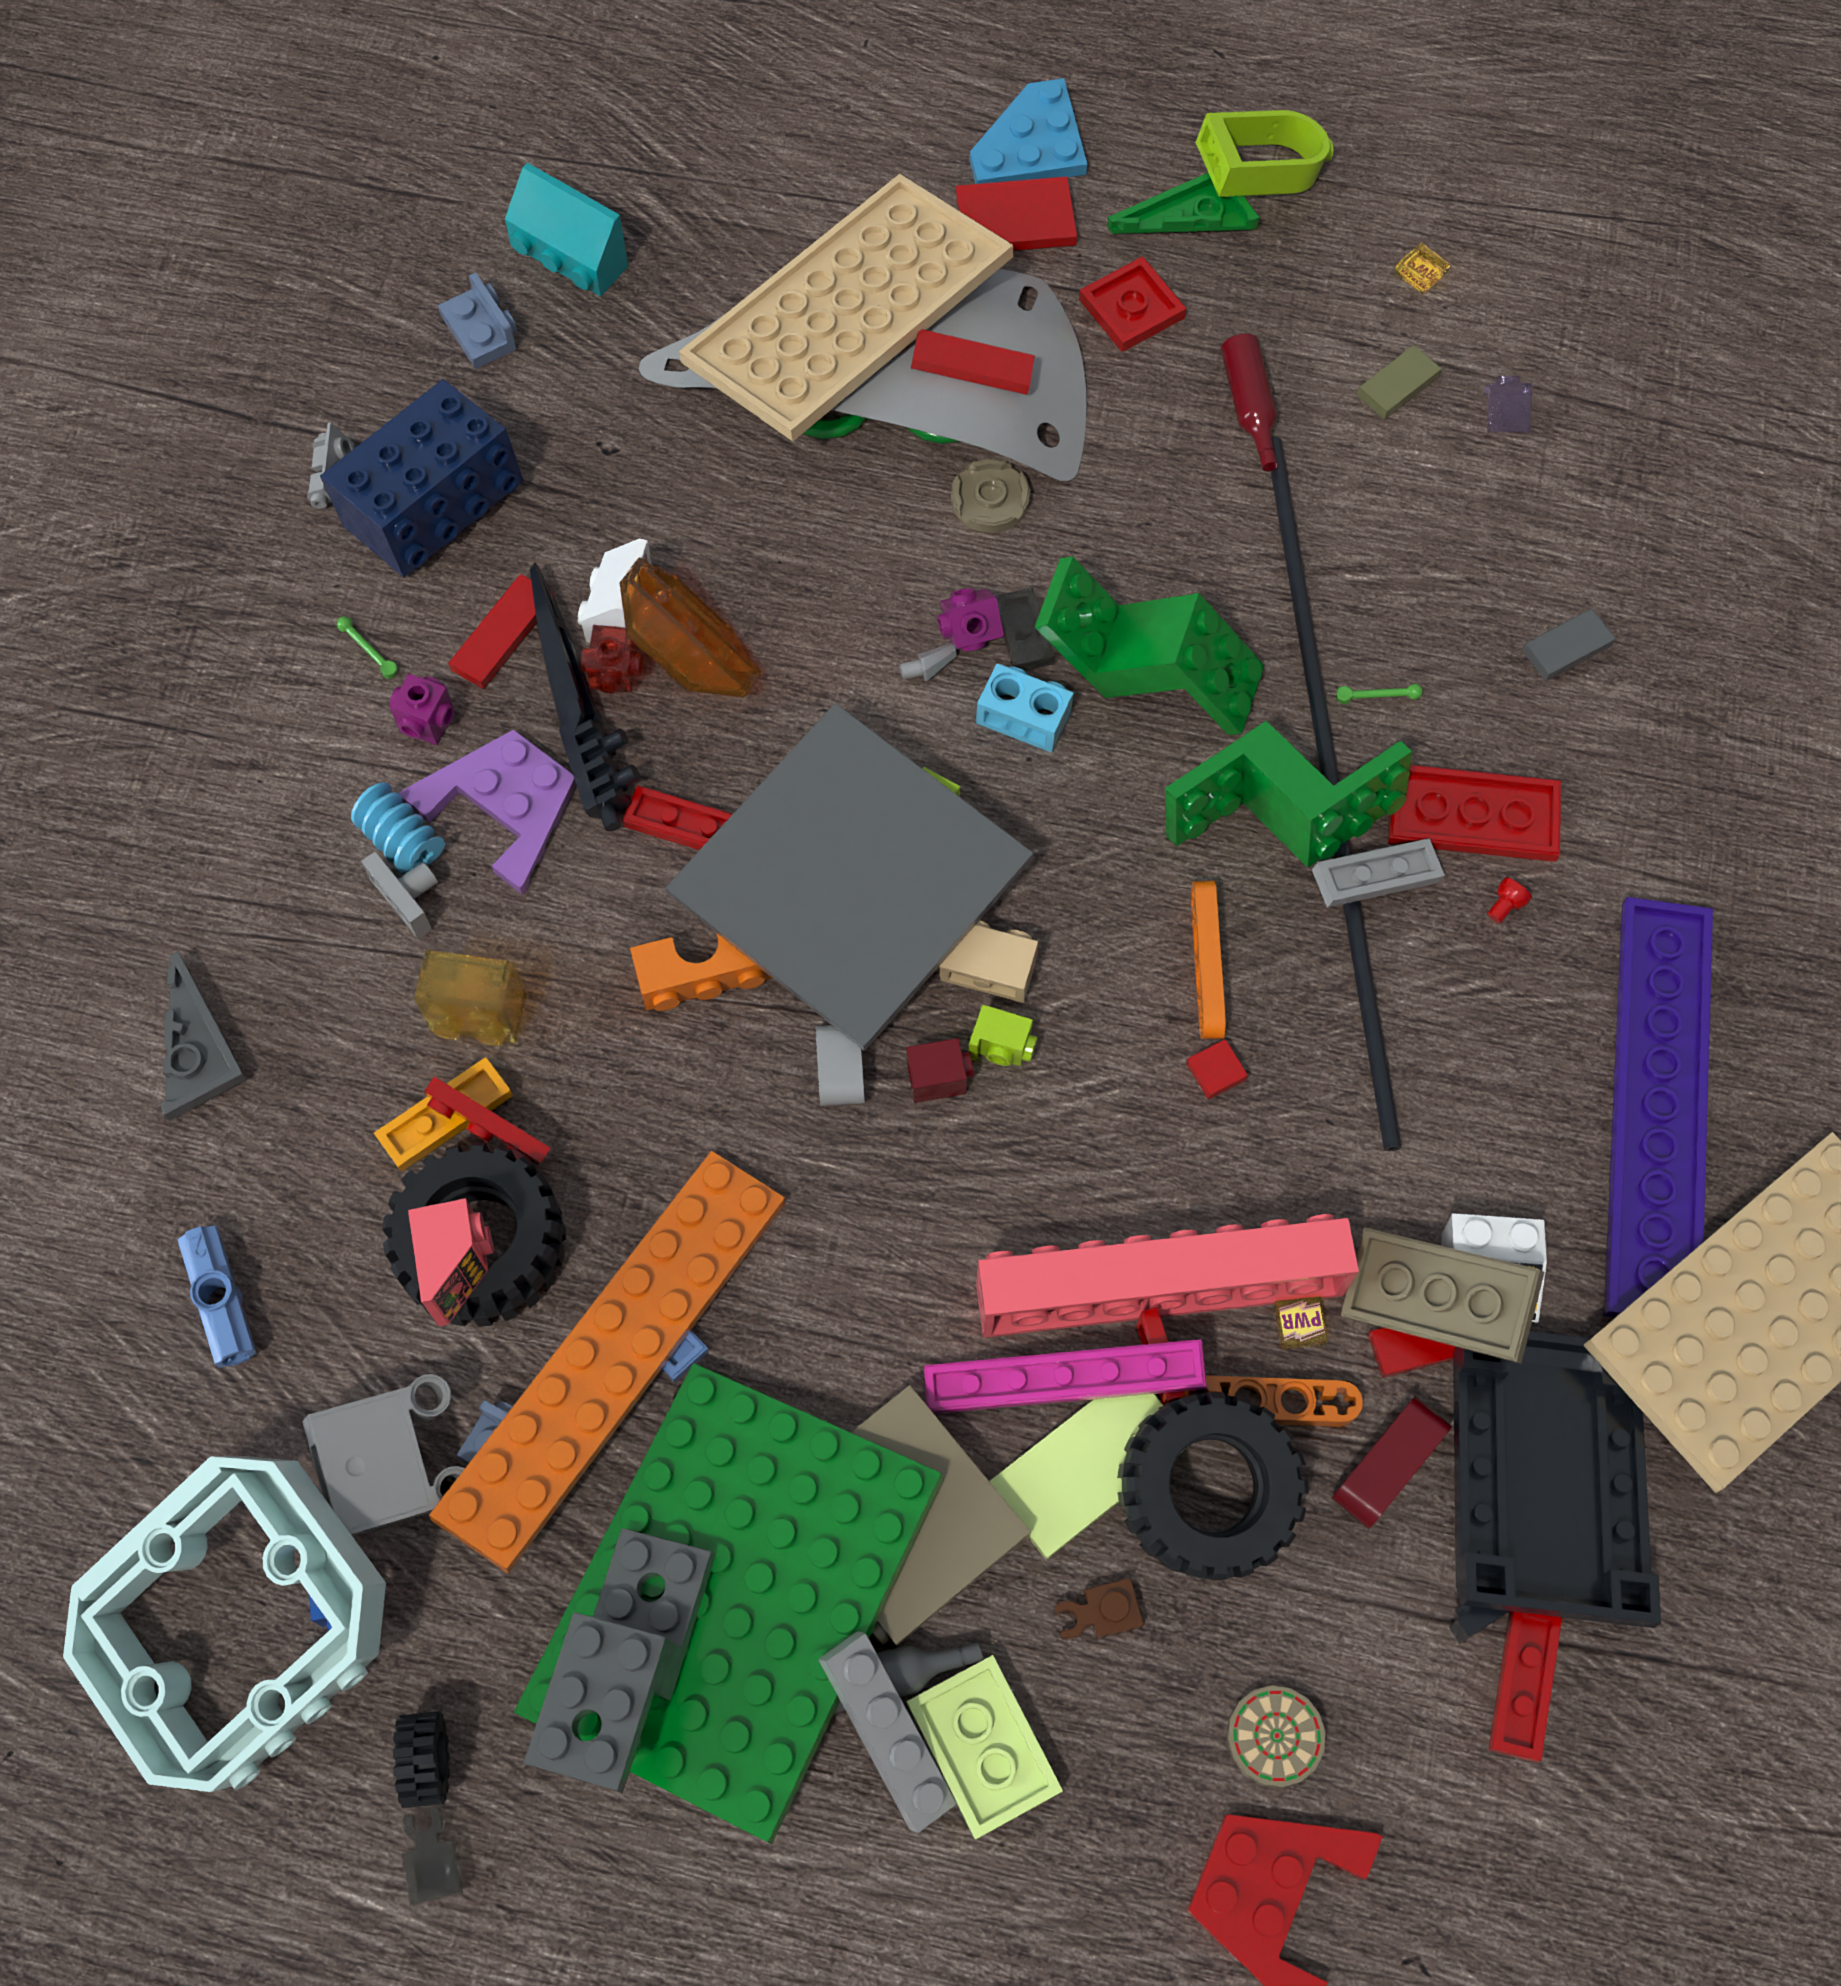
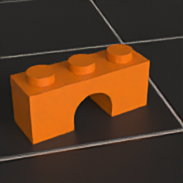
M717 933V951L710 959L701 963H690L683 960L676 952L672 937L630 948L646 1011L651 1009L657 1011L670 1010L677 1007L680 1002L694 998L700 1000L713 999L719 996L722 991L737 987L742 989L755 988L772 977Z

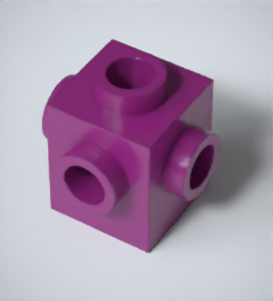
M974 588L959 589L950 594L951 598L940 601L942 614L937 615V621L943 639L948 638L957 649L962 648L963 651L977 650L986 645L985 641L1004 637L997 598L987 588L975 591Z
M408 673L402 686L395 688L390 699V710L399 731L409 737L421 739L435 745L439 743L445 729L450 725L455 712L445 685L429 676L420 678Z

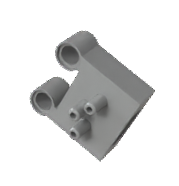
M434 1374L422 1375L416 1378L408 1387L308 1414L302 1421L321 1494L352 1536L431 1513L442 1499L440 1493L442 1480L444 1478H451L456 1481L465 1469L459 1466L448 1467L433 1476L428 1482L412 1421L418 1423L429 1422L448 1407L451 1391L447 1382L440 1376ZM425 1387L434 1392L437 1403L433 1410H425L417 1405L415 1401L417 1388Z

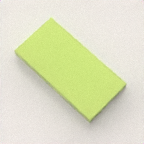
M1154 1394L1093 1399L989 1481L1030 1530L1029 1539L1045 1560H1048L1119 1503L1117 1492H1122V1478H1117L1119 1464L1124 1463L1127 1454L1124 1448L1129 1438L1134 1437L1140 1429L1138 1425L1147 1416L1153 1415L1159 1410V1407L1163 1406Z

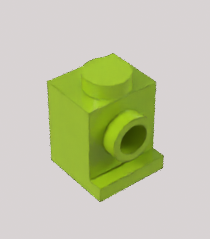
M982 1004L969 1042L971 1060L977 1062L978 1056L981 1054L991 1063L1000 1066L1014 1064L1021 1067L1023 1060L1031 1062L1038 1037L1031 1035L1033 1019Z

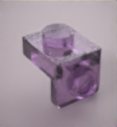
M1520 376L1496 377V383H1491L1484 388V395H1489L1487 433L1530 432L1532 383H1520Z

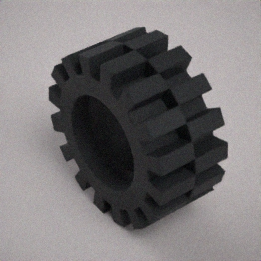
M441 1711L399 1715L395 1723L396 1732H394L393 1736L395 1748L393 1749L395 1766L393 1767L394 1776H396L395 1789L398 1792V1802L402 1808L444 1804L447 1800V1793L449 1791L447 1779L450 1778L448 1761H450V1756L447 1751L449 1744L448 1735H446L447 1727Z

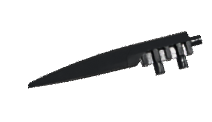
M535 562L530 568L534 608L546 673L560 723L559 732L585 812L589 817L602 819L606 831H615L621 827L617 813L632 804L630 796L624 794V792L628 790V785L640 779V773L633 764L622 769L620 764L613 761L612 757L617 754L616 750L628 743V737L620 728L610 734L609 729L603 727L600 712L595 707L570 634L547 582Z

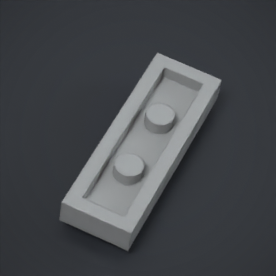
M1429 838L1321 861L1312 869L1327 908L1437 884L1445 877Z

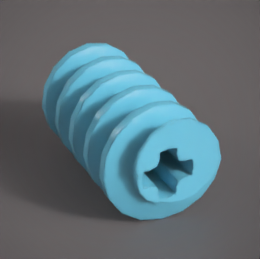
M386 782L377 783L363 792L356 801L351 812L353 824L362 830L367 839L372 840L374 846L383 852L388 861L394 863L400 873L406 874L422 862L427 866L431 865L444 850V839L438 836L434 837V829L428 825L423 826L424 820L420 815H412V806L402 803L401 795L397 792H391L392 787Z

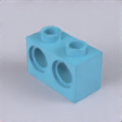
M997 663L977 702L976 724L1052 753L1071 714L1074 693L1068 691L1057 682H1045L1029 676L1020 668L1006 667ZM1011 695L1015 698L1012 700H1003L999 696ZM1047 709L1052 711L1053 714L1042 715L1037 711Z

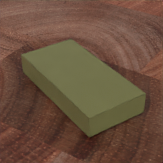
M1413 345L1363 383L1358 389L1357 396L1385 420L1435 381L1440 375L1441 368Z

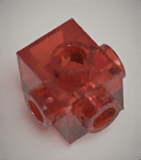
M593 625L589 648L584 647L581 655L582 672H587L591 689H598L609 694L619 691L632 692L634 676L640 677L643 667V654L638 652L639 648L634 628Z

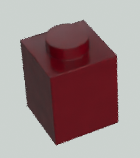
M959 1038L906 1047V1064L914 1103L966 1094L967 1079L973 1078L974 1075L970 1053L961 1052Z

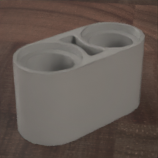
M816 1025L820 1106L865 1104L861 1048L832 1025Z

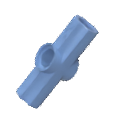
M215 1225L209 1227L199 1226L186 1231L177 1240L191 1283L190 1297L198 1307L214 1363L218 1368L236 1366L249 1361L253 1355L257 1354L243 1309V1294L235 1283L220 1231ZM218 1288H226L225 1296L220 1302L208 1304L209 1297L213 1291Z

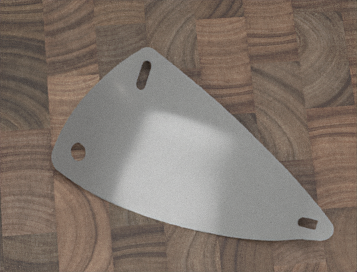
M998 269L927 330L1035 355L1031 383L1027 395L911 369L915 339L831 409L965 442L1013 459L1059 481H1069L1078 473L1085 439L1087 404L1082 355L1070 320L1048 284L1031 275ZM1026 286L1033 287L1038 292L1034 306L1030 311L1023 310L1018 306V300L1023 288ZM713 323L693 335L644 357L639 364L640 374L649 381L671 387L716 388L691 369L682 372L664 370L668 358L680 360L679 351ZM1049 423L1056 428L1060 438L1056 447L1050 448L1041 443L1037 435V428L1040 424Z

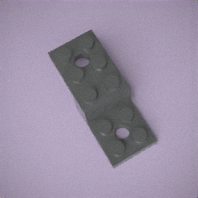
M621 1529L593 1617L573 1612L524 1764L623 1793L653 1696L667 1700L672 1698L716 1555L711 1551ZM652 1577H662L665 1581L663 1595L654 1602H646L642 1595V1588L645 1582ZM598 1713L602 1722L599 1734L590 1741H582L578 1733L581 1719L587 1714Z

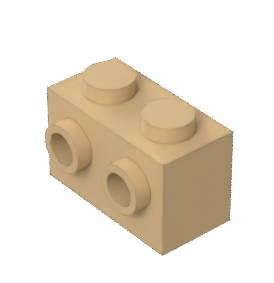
M979 920L939 966L940 980L1024 1003L1038 957V941L1032 940L1029 934L1019 930H1008L1005 933L990 929L987 923Z

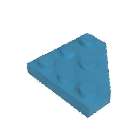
M1064 78L1028 83L970 151V165L975 184L1086 175L1087 161Z

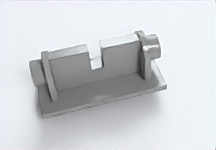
M331 422L327 423L326 433L319 434L318 438L313 442L314 450L311 468L318 473L311 474L307 498L311 501V506L317 509H324L328 503H332L320 475L354 449V443Z

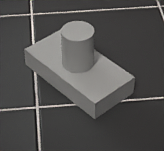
M376 852L363 859L361 863L371 882L419 940L429 933L432 928L424 911L414 900L438 883L428 866L422 862L397 879Z

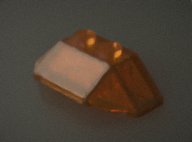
M638 557L619 582L626 634L687 691L742 698L746 696L760 675L761 670L756 663L751 661L748 650L736 632L675 574L659 566L650 565L646 560Z

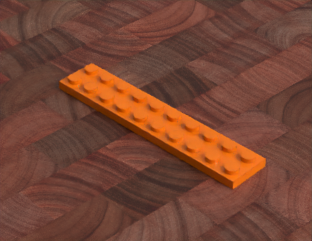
M711 1151L429 1514L431 1521L509 1574L783 1208L785 1197Z

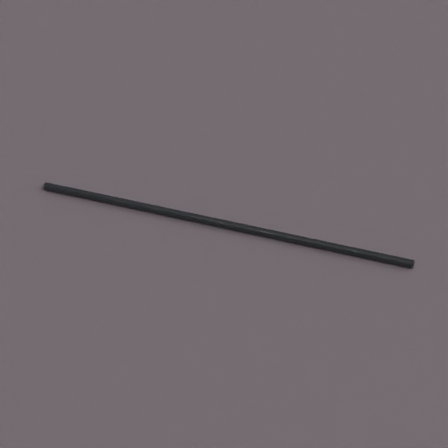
M1272 437L1278 467L1270 472L1320 771L1334 786L1339 782L1284 452L1281 439L1279 437ZM1350 840L1340 845L1338 851L1334 854L1335 858L1352 855ZM1360 901L1343 904L1383 1148L1384 1151H1396L1401 1149L1402 1146Z

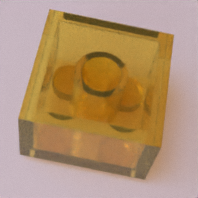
M426 950L414 1000L430 1031L436 1036L450 1040L458 1039L459 1036L474 1037L481 1043L498 1046L502 1042L516 1043L527 995L515 964L512 961Z

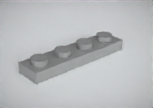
M857 1631L818 1660L907 1826L911 1831L919 1833L957 1803L866 1633Z

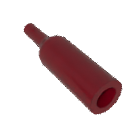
M1242 333L1234 335L1222 344L1221 355L1238 423L1244 432L1254 438L1262 470L1266 472L1273 471L1278 467L1271 437V430L1277 420V411L1259 340L1252 334Z

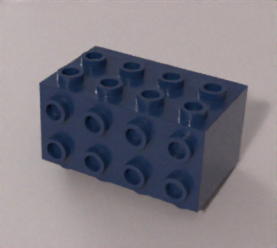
M444 379L435 384L320 475L343 527L403 578L416 568L422 566L429 557L445 544L453 541L461 531L476 519L481 518L488 509L504 496L512 493L524 481L506 428Z

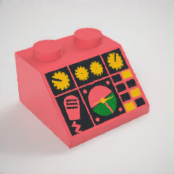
M466 1198L408 1210L421 1302L438 1326L449 1325L488 1272L486 1255L494 1253L489 1226H484L481 1212L474 1213Z

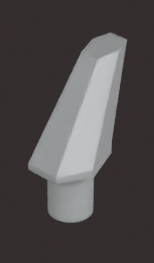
M949 643L919 653L918 660L899 664L902 679L906 680L922 676L924 681L929 680L957 657L955 646Z

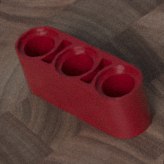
M1414 1396L1331 1498L1369 1530L1450 1431L1452 1426Z

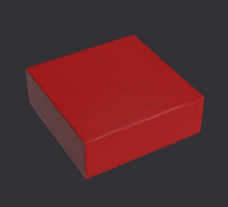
M1226 1039L1189 1057L1186 1065L1208 1100L1245 1082L1248 1074Z

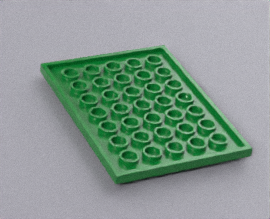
M693 1363L523 1692L514 1713L537 1724L573 1612L593 1617L622 1528L711 1551L716 1556L672 1698L667 1700L653 1696L630 1772L773 1844L840 1701L818 1659L857 1631L866 1633L869 1639L944 1480L943 1474ZM652 1577L643 1585L642 1595L646 1602H654L663 1595L665 1581L662 1577ZM598 1713L587 1714L581 1719L578 1733L582 1741H590L599 1734L602 1722Z

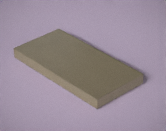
M1364 1227L1356 1256L1359 1272L1347 1290L1341 1316L1515 1363H1522L1545 1272L1532 1267Z

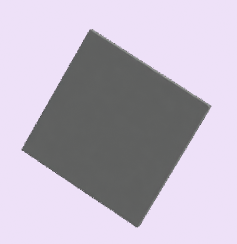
M834 703L665 887V890L669 896L865 1051L1033 860L1034 853L846 710Z

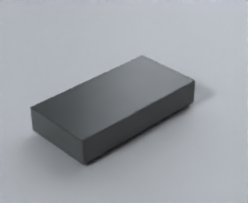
M1591 608L1525 643L1522 652L1542 678L1548 681L1610 648L1616 638Z

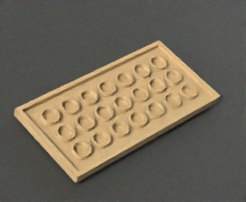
M898 174L679 351L681 363L785 437L794 441L917 338L918 331L921 329L927 330L1012 259L1013 245L908 178Z
M1833 1132L1820 1141L1584 1344V1347L1715 1493L1724 1489L1841 1382V1140Z

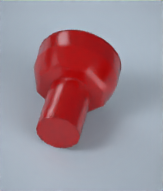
M1505 877L1498 886L1497 896L1499 899L1488 911L1487 915L1494 922L1501 924L1512 909L1519 910L1526 906L1532 899V895L1520 883Z

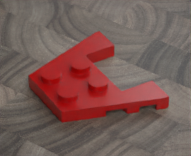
M1226 1814L1186 1911L1222 1947L1236 1958L1262 1986H1327L1328 1982L1280 1959L1279 1955L1316 1859L1319 1858L1355 1877L1367 1880L1383 1836L1371 1832Z

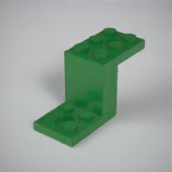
M1073 556L1060 558L1035 628L1104 698L1185 689L1228 735L1242 734L1259 680L1262 676L1264 664L1200 593L1119 605Z
M1265 721L1165 788L1166 837L1177 847L1188 839L1197 838L1206 830L1208 825L1222 816L1227 817L1231 815L1243 803L1308 868L1320 859H1329L1338 851L1340 845L1352 837L1357 838L1364 835L1375 821L1386 814L1392 815L1404 805L1410 775L1412 751L1400 740L1333 786L1279 732Z

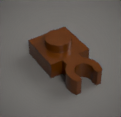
M1131 1578L1085 1589L1083 1592L1086 1601L1085 1605L1080 1606L1073 1601H1063L1053 1609L1055 1615L1068 1612L1074 1615L1076 1619V1626L1074 1628L1061 1631V1640L1065 1641L1078 1638L1085 1628L1093 1626L1096 1640L1140 1629L1144 1626Z

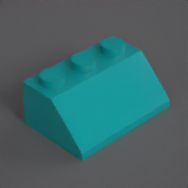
M529 163L522 167L505 217L511 246L522 255L528 254L540 261L549 271L559 272L571 279L579 288L583 290L588 289L601 297L628 267L620 215Z

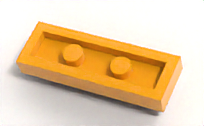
M486 1057L446 1083L490 1111L513 1096L509 1087ZM426 1097L374 1132V1135L398 1169L403 1172L466 1129L470 1122L455 1113L451 1119H447L427 1106L431 1098Z

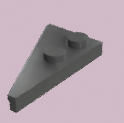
M179 952L170 955L171 963L167 969V985L170 988L169 1010H166L164 1044L167 1048V1054L163 1060V1074L166 1077L165 1102L161 1103V1110L169 1121L247 1080Z

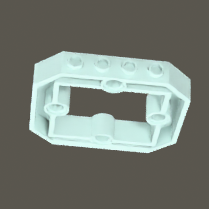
M211 1456L72 1585L63 1658L148 1784L213 1792L231 1786L234 1790H238L259 1775L261 1770L258 1765L268 1756H277L294 1743L296 1737L293 1733L304 1723L311 1724L327 1713L332 1707L329 1700L340 1690H349L368 1674L365 1667L379 1655L386 1582L298 1461L247 1456ZM242 1500L271 1540L265 1548L262 1558L263 1569L267 1577L273 1583L282 1586L302 1583L332 1628L278 1678L264 1680L255 1685L249 1693L247 1707L208 1742L183 1706L188 1700L192 1689L188 1671L181 1664L174 1661L154 1664L120 1613L164 1572L190 1570L198 1566L204 1559L207 1551V1537L205 1534ZM172 1539H173L174 1542H175V1552H174V1555H173L172 1552H171V1541H172ZM296 1549H298L301 1557L298 1569L294 1564L293 1557ZM155 1681L159 1686L158 1697L154 1690ZM280 1693L283 1695V1698L285 1700L284 1713L280 1710V1707L278 1705V1698Z

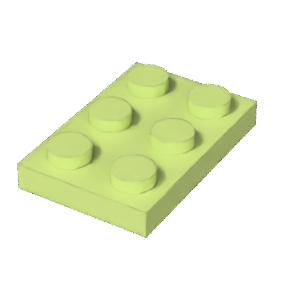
M993 1655L907 1701V1705L975 1840L1063 1792Z

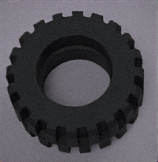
M472 1143L471 1151L464 1152L459 1144L447 1147L445 1149L446 1156L436 1160L435 1156L431 1154L421 1160L424 1165L421 1171L417 1174L412 1170L407 1172L401 1179L405 1186L402 1193L393 1191L388 1202L393 1214L384 1216L382 1227L383 1232L388 1237L383 1242L385 1256L392 1265L390 1269L408 1295L417 1305H422L426 1312L430 1314L421 1302L408 1210L466 1198L468 1203L489 1200L507 1205L514 1212L517 1220V1231L513 1242L498 1260L488 1265V1272L450 1323L465 1327L468 1320H474L478 1327L491 1326L493 1324L492 1317L502 1315L506 1322L518 1316L515 1308L524 1302L529 1308L534 1306L540 1300L537 1291L542 1286L550 1289L557 1278L553 1271L554 1266H561L565 1256L562 1242L566 1240V1226L561 1217L562 1211L543 1174H538L534 1164L524 1156L516 1159L512 1150L502 1146H498L495 1152H490L486 1143Z
M1208 1392L1171 1401L1159 1407L1157 1412L1147 1416L1138 1425L1140 1429L1134 1437L1129 1438L1124 1448V1451L1127 1452L1124 1463L1119 1464L1117 1478H1122V1492H1117L1119 1506H1124L1128 1518L1124 1521L1130 1533L1136 1534L1141 1541L1139 1546L1149 1556L1156 1557L1161 1561V1565L1166 1568L1186 1574V1576L1210 1580H1227V1578L1231 1577L1241 1578L1253 1574L1254 1569L1270 1565L1278 1559L1277 1552L1281 1547L1290 1546L1297 1536L1292 1532L1296 1522H1303L1307 1508L1301 1506L1302 1494H1309L1308 1479L1301 1478L1299 1466L1306 1465L1302 1452L1294 1451L1290 1443L1294 1436L1286 1426H1278L1275 1423V1414L1264 1406L1256 1407L1252 1405L1251 1399L1239 1395L1227 1396L1224 1395V1392ZM1202 1440H1218L1233 1446L1247 1462L1252 1475L1253 1494L1248 1511L1235 1526L1219 1532L1202 1531L1185 1522L1177 1513L1170 1495L1169 1480L1175 1459L1185 1448Z

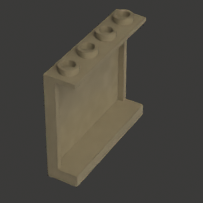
M910 1385L850 1432L941 1472L944 1476V1480L872 1631V1634L882 1646L889 1641L894 1647L901 1646L906 1638L1010 1551L1014 1550L1015 1552L1029 1540L1031 1533Z

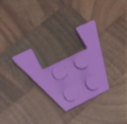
M512 730L403 789L399 794L403 799L402 803L410 804L415 813L430 823L460 793L517 836L518 839L491 867L494 874L523 895L530 885L529 878L536 864H540L545 853L544 847L553 828H557L577 785L572 773L516 731Z

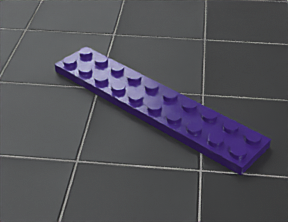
M1626 897L1622 903L1604 1316L1614 1318L1704 1242L1713 908Z

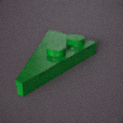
M1205 173L1109 216L1107 228L1112 234L1253 230L1258 228L1260 217L1244 196L1219 197L1209 173Z

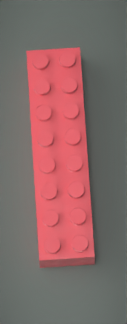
M1321 1214L1308 1218L1306 1220L1307 1223L1289 1225L1288 1220L1277 1219L1267 1221L1261 1224V1228L1243 1230L1242 1225L1234 1224L1219 1227L1215 1230V1233L1198 1235L1196 1230H1181L1170 1234L1168 1239L1152 1240L1149 1235H1137L1126 1238L1124 1244L1106 1245L1105 1241L1093 1240L1083 1242L1078 1245V1249L1060 1251L1058 1246L1050 1245L1035 1248L1032 1250V1254L1014 1256L1011 1251L993 1252L986 1255V1259L978 1260L976 1288L983 1338L1138 1320L1142 1311L1158 1307L1160 1317L1341 1297L1344 1296L1359 1272L1349 1218L1334 1219L1332 1214Z

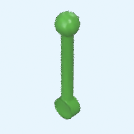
M340 617L337 620V628L341 632H347L380 665L381 673L385 678L392 679L396 677L398 668L395 662L386 661L353 628V622L349 617Z
M1415 683L1409 685L1408 688L1352 691L1347 686H1342L1336 692V700L1340 704H1348L1352 699L1408 696L1410 699L1416 700L1422 696L1423 689L1419 684Z

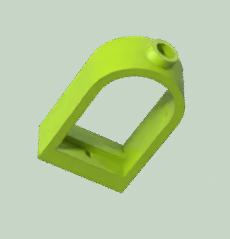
M1290 110L1206 113L1195 142L1219 197L1289 194L1306 191L1316 182L1324 162H1329L1333 156L1332 140L1328 138L1321 125L1304 114ZM1281 145L1298 152L1304 159L1242 162L1235 146Z

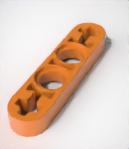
M1214 880L1192 881L1191 917L1200 1038L1224 1039L1226 1017L1216 884Z
M1206 1375L1207 1389H1204V1393L1222 1392L1221 1387L1228 1388L1226 1395L1235 1396V1393L1240 1389H1252L1260 1398V1407L1264 1406L1275 1414L1274 1421L1277 1425L1347 1426L1354 1422L1363 1406L1362 1395L1358 1388L1350 1382L1341 1380ZM1196 1390L1184 1391L1185 1397L1194 1395ZM1288 1390L1300 1392L1306 1399V1410L1300 1414L1287 1412L1281 1403L1282 1394ZM1314 1391L1321 1392L1318 1401H1332L1337 1393H1342L1344 1401L1351 1402L1352 1406L1346 1409L1344 1415H1340L1336 1406L1322 1405L1319 1409L1320 1415H1314L1313 1412L1316 1406Z

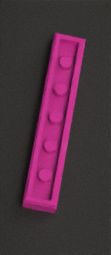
M1202 1340L924 1365L926 1405L933 1414L1207 1389Z

